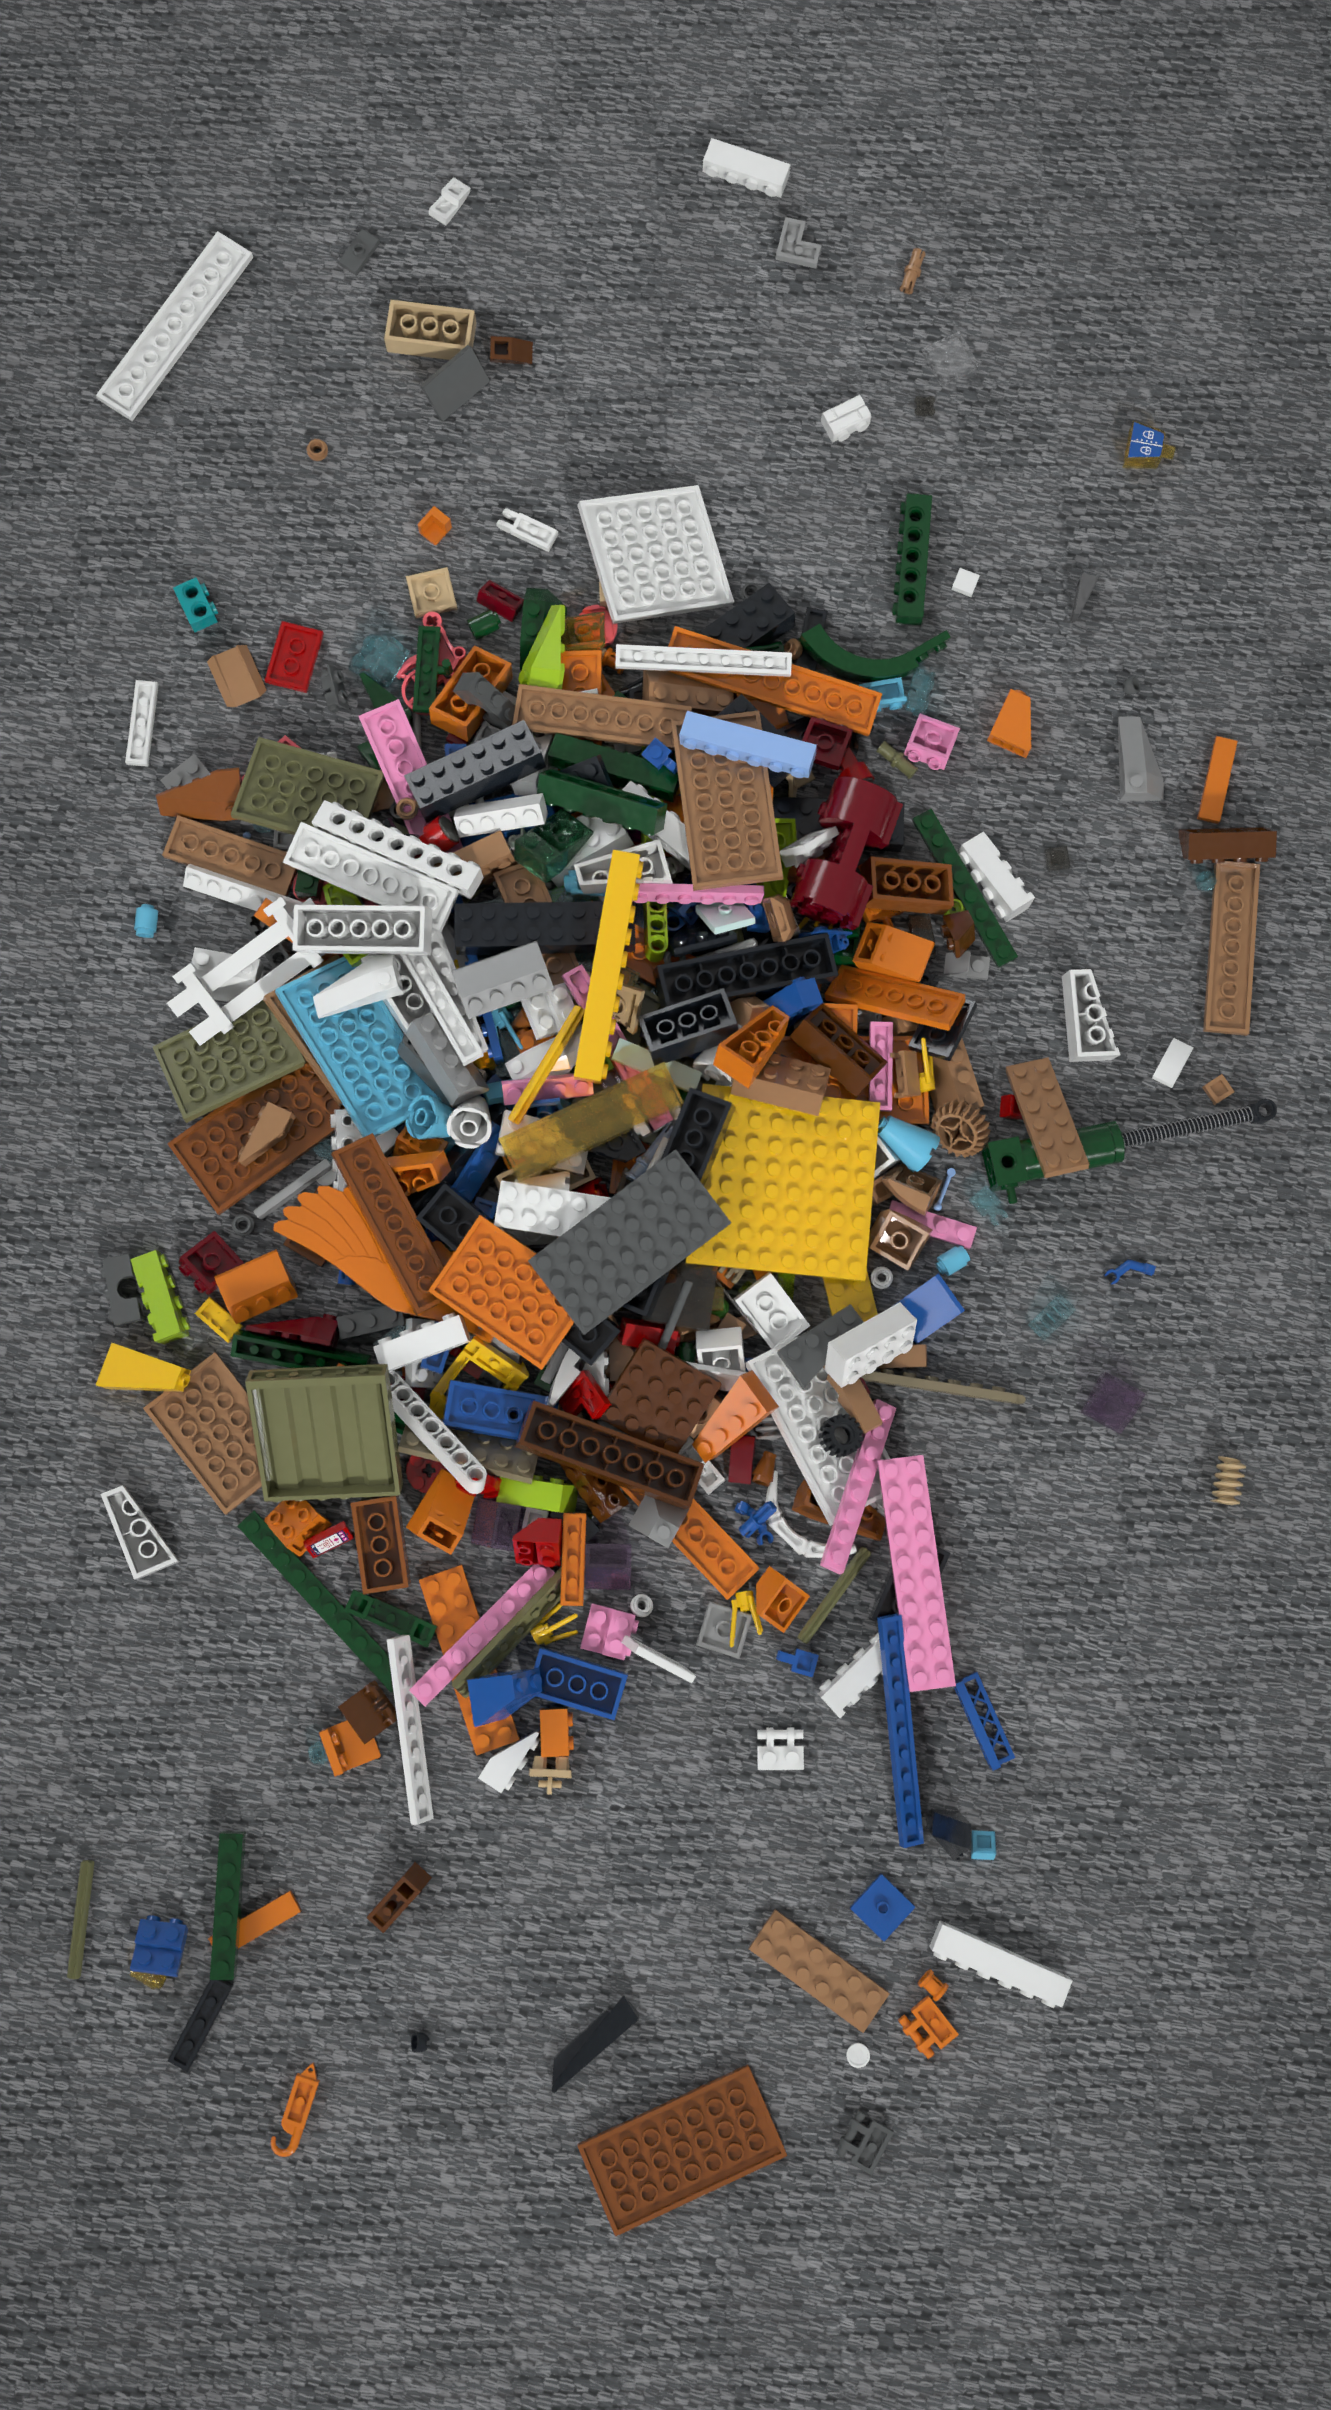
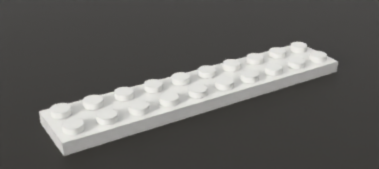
M217 231L96 394L97 399L133 421L251 262L253 254Z

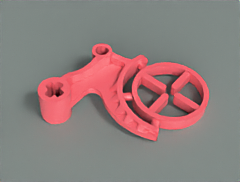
M428 612L423 617V626L436 625L434 627H441L439 666H442L444 659H449L453 669V673L449 676L452 677L466 658V651L462 646L455 648L452 646L444 630L441 616L437 612ZM417 654L406 660L395 674V677L404 680L402 684V697L406 706L412 712L413 698L409 701L407 700L406 688L411 680L415 682V670L408 675L405 673L416 667ZM438 675L437 686L442 682L446 685L450 678L446 679L444 675ZM414 712V713H416V714L424 715V716L430 715V713H417V712Z

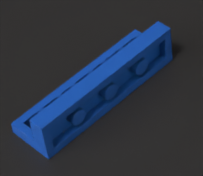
M975 1672L955 1681L956 1686L953 1687L987 1764L994 1771L1001 1768V1764L1014 1759L1015 1756L978 1672ZM972 1679H975L978 1685L975 1696L968 1693L964 1684ZM980 1692L984 1699L978 1697ZM977 1700L986 1703L988 1707L985 1717L978 1715L975 1709ZM989 1714H991L993 1721L988 1719ZM987 1721L996 1725L997 1732L994 1739L988 1737L984 1727ZM999 1734L1003 1742L997 1740ZM996 1743L1005 1746L1008 1753L1007 1756L997 1759L994 1752Z

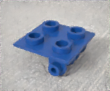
M826 926L814 928L813 932L800 933L797 938L828 933L832 951L836 953L847 948L849 945L847 936L851 935L852 932L843 931V928L829 930Z

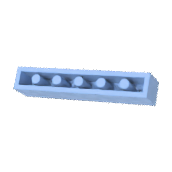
M690 711L686 712L679 734L680 744L687 749L694 750L696 748L704 750L710 755L719 754L726 756V758L732 761L741 760L751 766H764L774 772H787L796 778H809L816 756L817 745Z

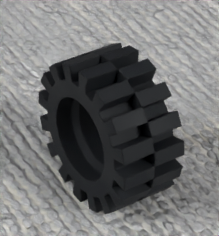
M838 1414L826 1420L819 1429L822 1431L819 1434V1438H823L820 1444L821 1446L826 1445L823 1450L825 1452L830 1450L829 1455H836L838 1458L857 1451L862 1445L860 1442L863 1441V1437H860L863 1434V1429L858 1430L857 1428L860 1426L859 1422L855 1424L854 1421L856 1419L854 1417L849 1418L848 1414ZM838 1427L844 1429L847 1433L848 1440L845 1444L839 1443L835 1438L834 1431Z

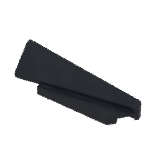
M624 1995L610 2013L606 2009L554 2057L553 2093L557 2092L639 2020V2012Z

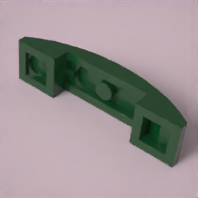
M355 1589L344 1611L364 1620L366 1619L400 1635H410L411 1641L427 1648L437 1628L436 1625L414 1614Z

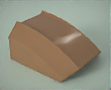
M237 645L220 654L213 655L207 661L227 707L240 706L261 697L267 691L247 645Z
M780 894L762 899L773 942H785L791 939L798 927L790 905L791 900Z
M903 1163L890 1169L882 1178V1182L897 1199L924 1216L933 1205L943 1181L922 1171H914L913 1173Z
M888 1209L880 1212L869 1232L868 1247L909 1271L933 1230L910 1217Z

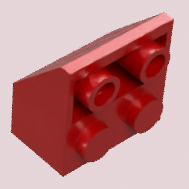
M538 1518L516 1533L512 1539L516 1563L525 1566L532 1564L545 1567L561 1566L562 1519Z

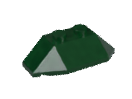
M526 589L520 637V671H522L524 662L551 606L564 605L548 589ZM565 606V631H564L563 635L561 636V642H562V644H565L566 621H567V607H566V606Z

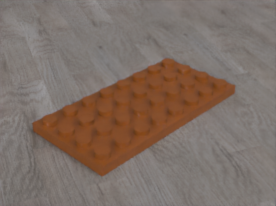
M305 1066L216 1108L167 1144L216 1213L220 1215L335 1133V1128H331L330 1114H334L335 1109H345L343 1104L339 1106L319 1077L307 1071ZM270 1102L292 1112L296 1118L284 1139L246 1167L238 1162L239 1151L242 1146H246L249 1140V1131L253 1126H256L259 1120V1111L263 1106L266 1107L267 1103Z
M749 2064L577 2144L615 2237L787 2156L785 2147Z

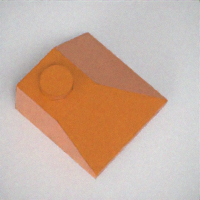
M769 1566L756 1584V1614L784 1633L810 1595Z

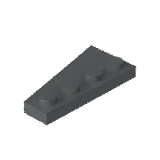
M850 1304L778 1350L777 1354L802 1389H804L825 1366L828 1342L862 1324L863 1320Z

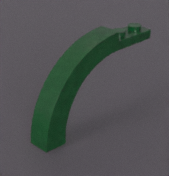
M821 624L802 633L799 642L817 663L830 672L849 680L869 683L899 677L903 678L912 674L919 667V663L929 658V653L933 651L938 653L947 647L946 643L951 636L945 630L915 649L889 659H869L844 650L827 635Z

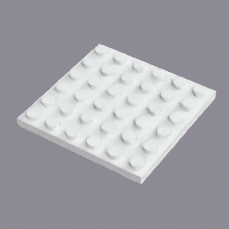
M699 485L579 501L577 506L613 624L733 605V596Z

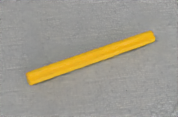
M575 1005L508 1116L512 1123L517 1125L521 1123L584 1017L585 1009L581 1006Z

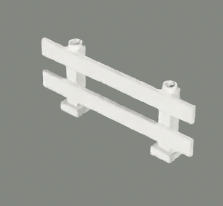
M282 896L263 909L268 917L273 915L278 922L210 972L198 979L194 974L197 968L191 962L172 976L177 983L182 981L187 987L167 1002L175 1015L179 1017L198 1002L209 1015L207 1019L189 1031L199 1046L218 1032L222 1031L225 1034L234 1027L232 1022L262 1001L266 994L285 984L309 965L315 968L324 961L321 956L325 953L296 952L222 1008L211 996L210 993L289 936L293 941L294 910L290 913L286 911L283 906L287 903ZM309 898L301 905H315V903Z

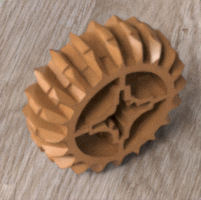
M955 1099L952 1102L944 1103L936 1110L931 1119L933 1122L930 1127L933 1129L932 1133L940 1137L941 1149H948V1154L954 1152L956 1158L961 1154L966 1158L969 1155L977 1154V1152L985 1147L984 1145L988 1142V1136L991 1131L988 1129L990 1122L984 1121L986 1115L979 1113L980 1108L974 1109L973 1103L966 1105L965 1100L959 1103Z

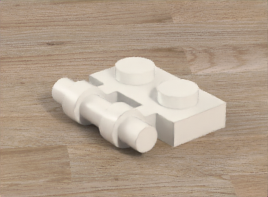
M773 1727L766 1728V1730H757V1739H766V1746H757L758 1770H804L803 1745H794V1739H803V1730H794V1727H787V1730H774ZM774 1739H787V1746H774Z

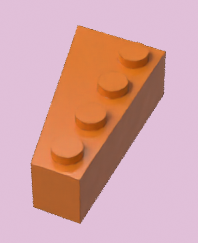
M753 1370L740 1375L693 1442L692 1446L705 1463L718 1457L779 1407Z

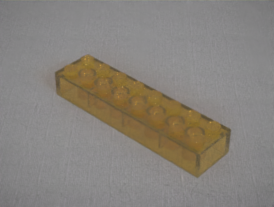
M663 1062L499 1138L498 1144L517 1183H520L682 1107L684 1102Z

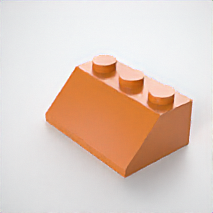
M277 1249L215 1276V1281L225 1305L236 1324L298 1297L295 1283Z

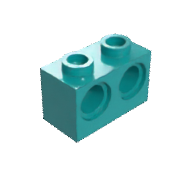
M197 577L173 587L194 633L218 622L215 617L218 611L213 601L208 602L206 596L210 594L205 584H200ZM194 592L197 593V595H196L195 597H193V598H190V597H189V595H190L191 593H194ZM206 611L205 615L197 616L199 612Z

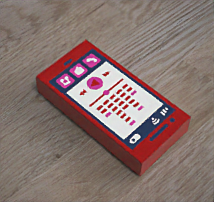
M342 1521L304 1540L303 1543L312 1558H315L354 1539V1536L347 1524Z

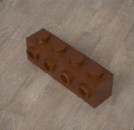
M560 1464L566 1476L572 1481L579 1495L585 1500L600 1524L629 1504L616 1484Z

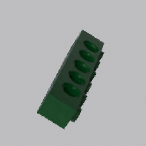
M907 493L905 501H901L900 514L904 516L903 521L899 522L898 535H902V542L898 541L897 555L901 556L900 562H896L895 575H899V582H895L894 595H897V603L893 602L892 616H896L895 623L921 625L923 620L932 495ZM917 517L919 521H913L910 518ZM909 537H915L918 541L913 542L909 540ZM913 557L916 561L910 562L907 558ZM911 577V578H913L915 581H914V582H908L905 578ZM909 597L913 602L908 603L904 598Z

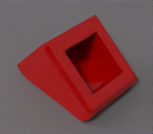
M1014 1095L1001 1096L999 1117L1023 1120Z

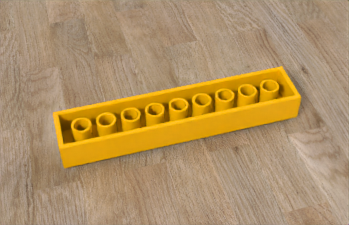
M613 850L574 1080L601 1084L602 1079H607L609 1066L605 1064V1058L611 1055L612 1042L609 1041V1035H614L616 1019H612L613 1012L618 1013L620 997L616 995L617 990H622L624 974H620L621 967L626 968L628 952L624 951L625 945H630L632 929H628V925L634 922L636 907L632 906V902L638 899L640 884H636V879H641L644 862L640 861V854Z

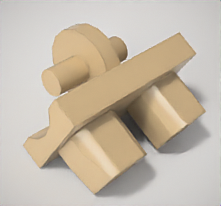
M535 1756L529 1776L548 1777V1780H539L538 1787L547 1788V1794L552 1795L553 1788L562 1787V1781H553V1778H572V1771L569 1770L568 1757H556L555 1770L547 1769V1757Z

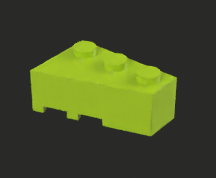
M534 1475L532 1484L500 1477L502 1482L496 1502L554 1512H575L578 1490L573 1484L564 1483L563 1479L551 1478L550 1481L543 1480V1476Z

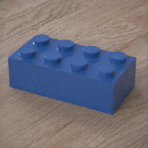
M540 1647L534 1668H539L542 1678V1692L536 1697L615 1720L628 1673Z

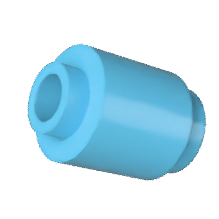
M142 904L141 907L136 908L134 925L136 936L143 938L154 937V933L157 931L159 911L154 909L153 905Z
M960 1245L938 1256V1262L935 1264L942 1275L950 1276L965 1267L967 1262L970 1261V1257L964 1247Z

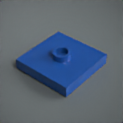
M882 1873L850 1906V1909L883 1941L893 1933L915 1908Z

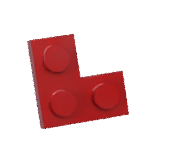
M582 1370L559 1400V1404L565 1412L577 1416L585 1407L591 1418L599 1420L611 1405L589 1370Z

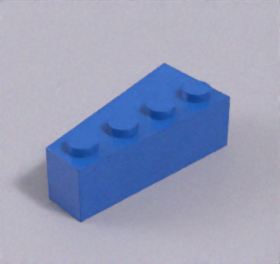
M799 977L794 979L791 985L784 987L783 990L763 1001L769 1007L773 1005L790 1016L786 1031L823 1003L815 978L806 979L805 977Z

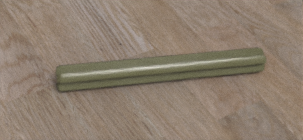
M861 1547L844 1570V1573L841 1574L798 1634L800 1641L807 1644L871 1556V1552L865 1547Z
M83 1860L80 1864L67 1978L79 1979L81 1977L94 1871V1861Z

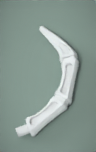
M774 1470L773 1482H770L765 1503L772 1501L777 1510L767 1519L769 1521L768 1525L799 1555L803 1554L806 1558H822L826 1544L812 1540L808 1541L807 1538L800 1536L788 1525L786 1519L782 1516L777 1500L778 1472ZM855 1544L852 1545L850 1554L857 1553Z

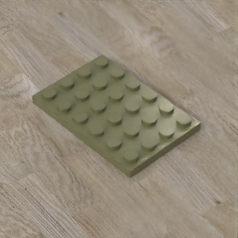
M258 737L231 811V817L295 835L301 822L314 827L312 820L324 800L330 803L337 802L346 810L358 811L363 817L370 820L384 774L377 769ZM339 821L337 825L342 824L344 821ZM359 829L356 833H360L364 829Z
M264 1000L232 1022L234 1027L227 1033L223 1034L220 1031L201 1046L189 1033L194 1027L153 1046V1050L186 1123L303 1067L306 1063L304 1056Z

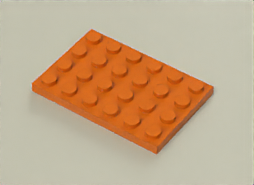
M479 1215L428 1292L542 1370L574 1322L529 1264L528 1260L537 1253L482 1215Z

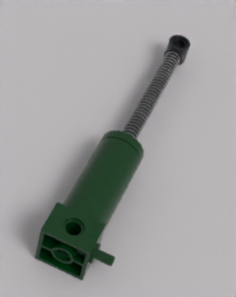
M1262 1099L1256 1103L1248 1104L1246 1108L1242 1107L1241 1109L1238 1108L1229 1112L1225 1111V1113L1222 1111L1219 1114L1213 1113V1115L1209 1114L1194 1119H1184V1121L1180 1120V1122H1168V1124L1151 1126V1128H1139L1137 1131H1127L1126 1133H1121L1116 1121L1076 1128L1087 1156L1090 1169L1123 1162L1125 1146L1129 1147L1131 1145L1133 1147V1145L1146 1144V1142L1150 1143V1141L1154 1142V1140L1158 1141L1159 1139L1162 1141V1139L1175 1138V1136L1179 1137V1135L1183 1136L1184 1134L1187 1136L1188 1133L1191 1135V1133L1198 1131L1204 1132V1130L1208 1131V1129L1212 1130L1213 1128L1216 1130V1128L1220 1129V1127L1224 1128V1126L1237 1125V1123L1241 1124L1242 1122L1249 1123L1250 1121L1251 1124H1264L1276 1116L1277 1106L1270 1099ZM1259 1107L1266 1109L1267 1116L1260 1114ZM1019 1136L988 1142L981 1150L990 1191L1006 1190L1009 1204L1018 1202L1015 1188L1022 1186L1027 1181L1044 1178L1030 1138L1019 1140ZM1001 1161L1005 1162L1008 1168H1005Z

